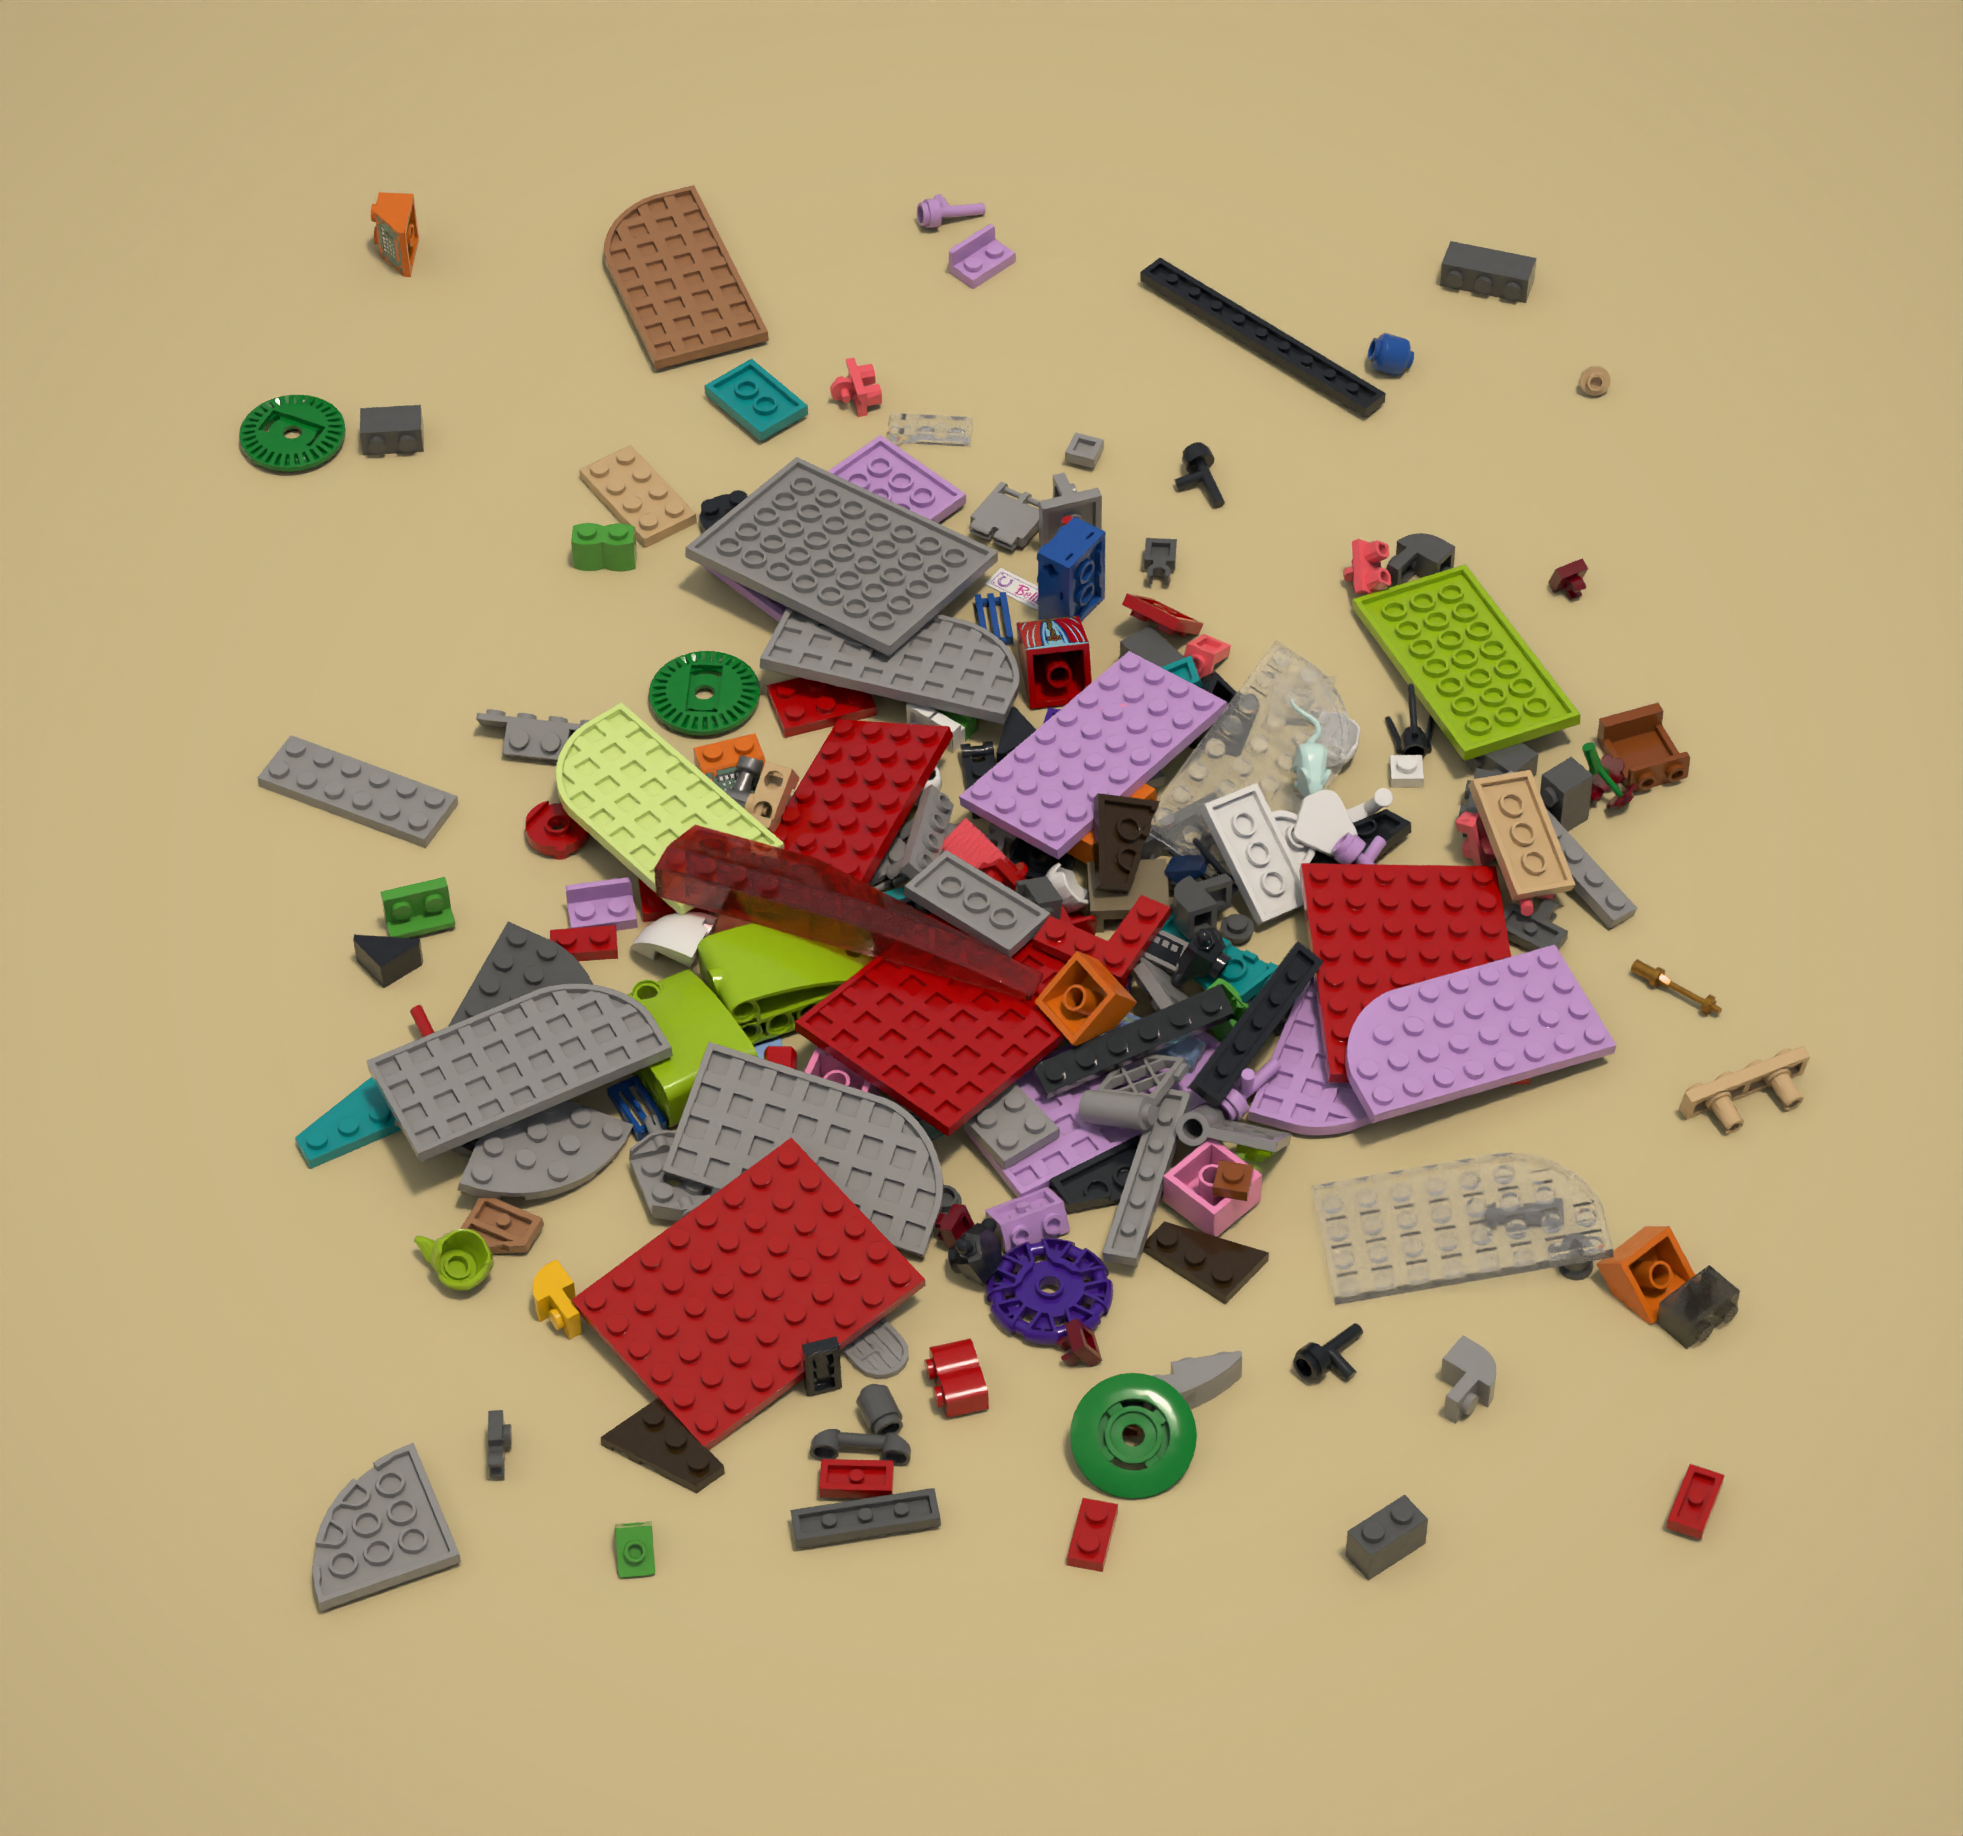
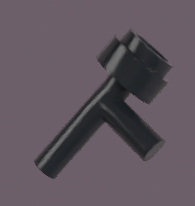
M1193 443L1183 451L1182 462L1189 474L1174 479L1177 489L1182 490L1202 481L1213 507L1220 508L1225 504V501L1209 469L1213 465L1215 458L1210 448L1204 445V443Z
M1357 1323L1352 1324L1322 1347L1317 1343L1309 1342L1300 1348L1293 1360L1294 1368L1299 1376L1305 1380H1318L1330 1371L1332 1365L1346 1381L1352 1379L1357 1371L1341 1356L1339 1351L1363 1334L1361 1326Z

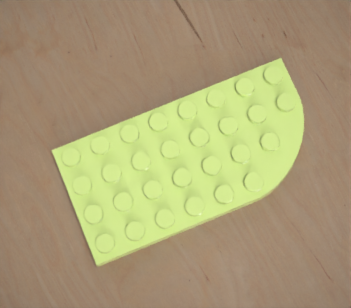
M622 702L578 728L567 740L559 754L556 765L557 792L567 814L680 915L685 914L784 853V843Z

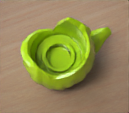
M454 1230L446 1233L441 1238H436V1241L423 1236H416L414 1239L424 1259L433 1266L434 1271L438 1274L439 1281L448 1288L457 1291L470 1290L479 1285L494 1266L493 1253L482 1236L473 1230Z

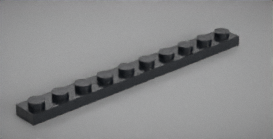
M1158 258L1140 272L1141 282L1362 416L1367 417L1385 402V392L1164 259Z

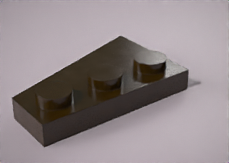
M1101 793L1094 797L1095 890L1126 894L1131 889L1142 857L1141 852L1145 840L1149 836L1152 827L1150 825L1160 801Z
M1165 1221L1146 1239L1143 1249L1144 1253L1225 1305L1269 1259V1252Z
M658 1399L600 1437L601 1446L611 1451L615 1448L627 1454L629 1460L639 1465L643 1462L659 1470L661 1476L696 1494L725 1474L724 1465L706 1447H703Z

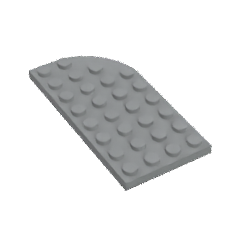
M787 607L760 657L761 669L1000 724L1005 723L1019 690V668L1015 657L997 636L972 622L940 614L933 617L888 656Z
M560 984L535 990L369 1059L366 1062L370 1074L419 1162H422L669 1058L673 1054L669 1042L653 1016L637 1000L622 992L603 986Z
M708 1042L662 1169L665 1174L708 1188L722 1189L785 1141L792 1138L896 1249L925 1258L935 1230V1223L942 1210L944 1181L940 1161L933 1143L923 1127L908 1111L887 1098Z

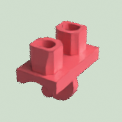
M855 358L846 359L849 371L846 378L842 376L837 377L836 381L830 386L832 398L844 403L850 402L852 398L858 417L867 416V406L882 404L881 388L879 384H875L876 376L872 364L857 366Z
M1358 538L1352 541V567H1348L1343 571L1344 580L1353 582L1355 593L1367 595L1381 591L1391 585V574L1387 569L1381 567V561L1389 556V546L1378 540L1367 542Z
M1465 811L1455 822L1457 831L1467 834L1468 837L1463 842V855L1473 859L1474 866H1487L1489 862L1496 859L1481 817L1479 812L1475 814Z

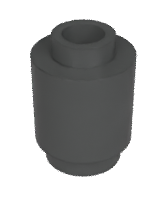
M870 1384L864 1387L856 1400V1404L870 1432L876 1435H885L888 1432L897 1434L903 1427L901 1421L903 1416L889 1388L886 1385Z

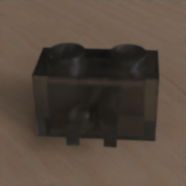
M1708 1265L1659 1302L1656 1323L1688 1349L1697 1341H1705L1711 1335L1713 1329L1722 1322L1728 1323L1735 1317L1739 1309L1740 1290Z

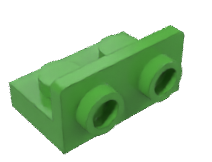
M445 877L380 892L384 918L390 937L409 938L455 926Z

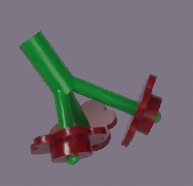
M1594 743L1584 744L1582 750L1589 766V772L1593 775L1590 802L1599 801L1604 791L1612 790L1615 796L1609 800V803L1606 805L1607 809L1615 806L1620 809L1623 806L1629 805L1630 801L1634 798L1632 792L1638 785L1633 783L1622 791L1616 785L1623 781L1624 777L1621 773L1625 768L1624 762L1619 758L1613 759L1609 754L1604 755L1600 760Z

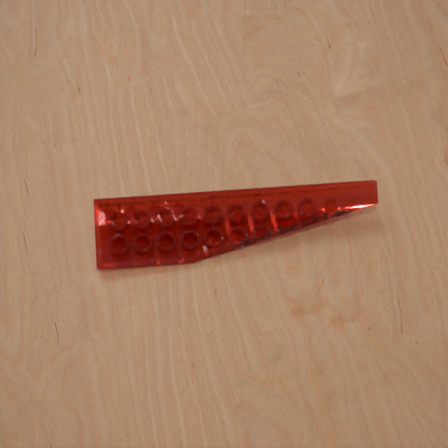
M694 825L667 846L654 868L656 896L1028 1001L1032 1000L1043 979V973L818 858Z

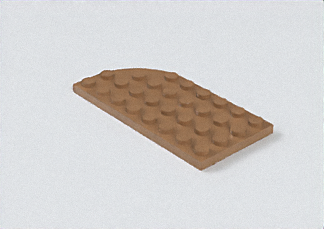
M694 185L644 198L626 209L613 222L604 243L606 267L655 370L769 341L768 331Z

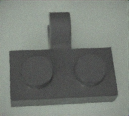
M1545 898L1535 913L1530 916H1524L1521 914L1520 906L1511 902L1504 910L1508 940L1530 951L1551 945H1556L1559 950L1568 939V931L1552 923L1557 917V914L1553 911L1558 906V903Z

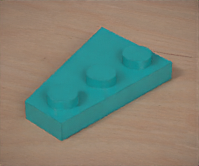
M370 1077L298 1134L295 1140L296 1146L310 1169L402 1129L394 1125L396 1118L373 1077Z

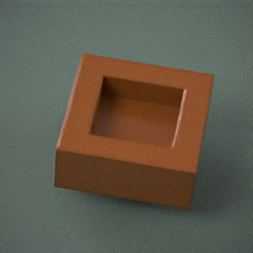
M1219 1160L1213 1184V1196L1247 1201L1254 1166Z

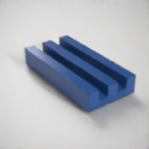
M1000 592V597H994L993 593H988L987 598H981V594L975 595L979 626L987 630L983 607H989L993 634L1005 645L1014 644L1006 592ZM996 606H1001L1006 637H1001Z
M638 1075L608 1087L607 1095L623 1120L633 1124L631 1132L639 1142L644 1138V1134H649L644 1124V1119L647 1115L629 1090V1087H634L651 1115H657L663 1130L668 1129V1120L660 1108L657 1107L656 1102H654V1099L644 1084H642ZM621 1091V1093L631 1106L632 1110L642 1123L641 1126L639 1125V1123L637 1122V1120L635 1119V1117L633 1116V1114L631 1113V1111L629 1110V1108L627 1107V1105L625 1104V1102L623 1101L618 1092Z

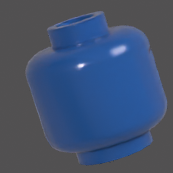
M1383 333L1371 341L1367 358L1371 361L1372 368L1376 371L1398 376L1402 374L1405 368L1409 369L1414 360V352L1411 351L1410 342L1407 339Z

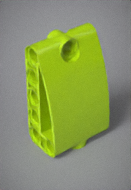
M825 914L783 917L755 922L709 935L703 938L697 946L702 978L728 1009L752 1044L794 1031L796 1020L873 960L869 942L861 937L850 917Z
M689 969L657 982L647 979L639 981L632 988V992L626 994L641 1003L651 1013L672 1048L673 1056L632 1073L633 1076L638 1075L642 1084H644L654 1102H656L657 1107L660 1108L668 1120V1128L680 1122L708 1042L758 1057L752 1042L728 1009L712 990Z

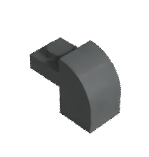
M1424 533L1411 534L1399 539L1396 545V556L1390 559L1386 568L1391 574V585L1388 587L1406 583L1414 575L1422 578L1454 568L1456 546L1437 536Z
M1225 873L1200 882H1196L1191 876L1178 882L1174 889L1173 922L1187 939L1194 938L1200 929H1217V911L1231 907L1232 879Z

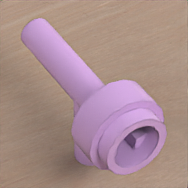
M941 194L935 195L933 199H925L917 205L918 223L920 226H925V228L940 227L942 218L985 214L984 203L950 206Z
M1348 832L1335 844L1332 853L1335 854L1334 859L1340 864H1351L1352 862L1355 864H1374L1373 862L1386 845V841L1384 838L1376 836L1363 854L1362 850L1366 843L1356 834L1351 835Z
M1271 1058L1256 1073L1249 1068L1242 1071L1240 1087L1237 1090L1232 1087L1217 1106L1223 1112L1225 1119L1239 1121L1248 1113L1249 1106L1246 1100L1281 1069L1280 1063L1275 1058Z

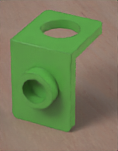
M652 1521L615 1524L619 1576L624 1578L654 1575L655 1560Z

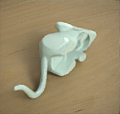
M1290 699L1293 709L1311 721L1316 728V733L1306 743L1297 746L1293 759V771L1297 774L1294 788L1299 789L1300 794L1305 798L1308 795L1325 789L1332 770L1327 769V748L1322 744L1315 743L1322 734L1320 723L1312 715L1300 709L1293 699Z

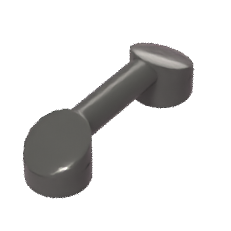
M827 1429L815 1435L810 1445V1455L820 1461L821 1459H836L839 1454V1446L882 1449V1460L894 1461V1466H904L910 1462L911 1458L910 1445L899 1435L889 1432L885 1433V1435L847 1433L840 1432L838 1429Z

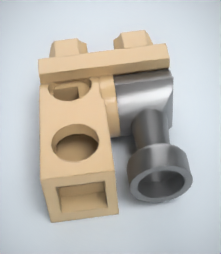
M739 756L736 767L741 773L734 788H730L725 792L773 833L782 820V814L785 812L792 789L795 790L799 776L791 768L766 761L763 764L754 758ZM753 776H760L755 793L750 792Z

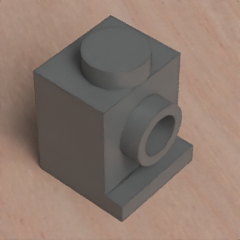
M1047 876L1016 881V893L1050 912L1052 917L1060 920L1063 899Z

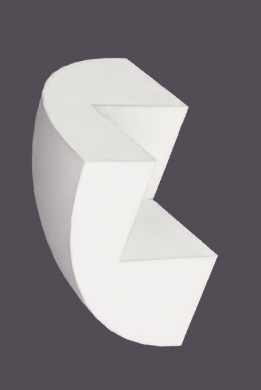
M688 911L683 915L679 913L666 915L647 926L634 940L630 949L652 960L655 959L659 952L691 968L697 957L699 942L713 934L719 918L710 914Z

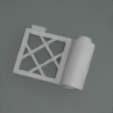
M1150 1054L1111 1071L1097 1090H1086L1083 1093L1079 1103V1114L1082 1122L1144 1131L1150 1129L1158 1118L1157 1105L1175 1081L1180 1082L1189 1071L1185 1058ZM1131 1064L1142 1065L1126 1072ZM1164 1068H1170L1169 1070L1155 1075L1154 1073ZM1148 1074L1150 1075L1149 1078H1146L1136 1083H1132V1081L1135 1079L1141 1078ZM1125 1083L1128 1085L1118 1090H1112L1114 1087ZM1156 1086L1151 1094L1140 1093Z
M1203 1104L1183 1114L1176 1124V1133L1179 1139L1189 1146H1197L1209 1138L1277 1152L1290 1144L1292 1135L1291 1133L1227 1120L1218 1107L1214 1108L1210 1104Z

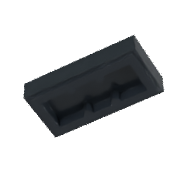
M837 1337L803 1344L804 1387L807 1396L841 1389L840 1346Z

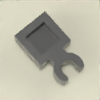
M1146 538L1144 569H1147L1148 584L1153 583L1155 576H1162L1164 584H1170L1171 570H1175L1177 539Z
M503 1410L488 1411V1468L490 1467V1478H505L506 1446H512L511 1424H505Z

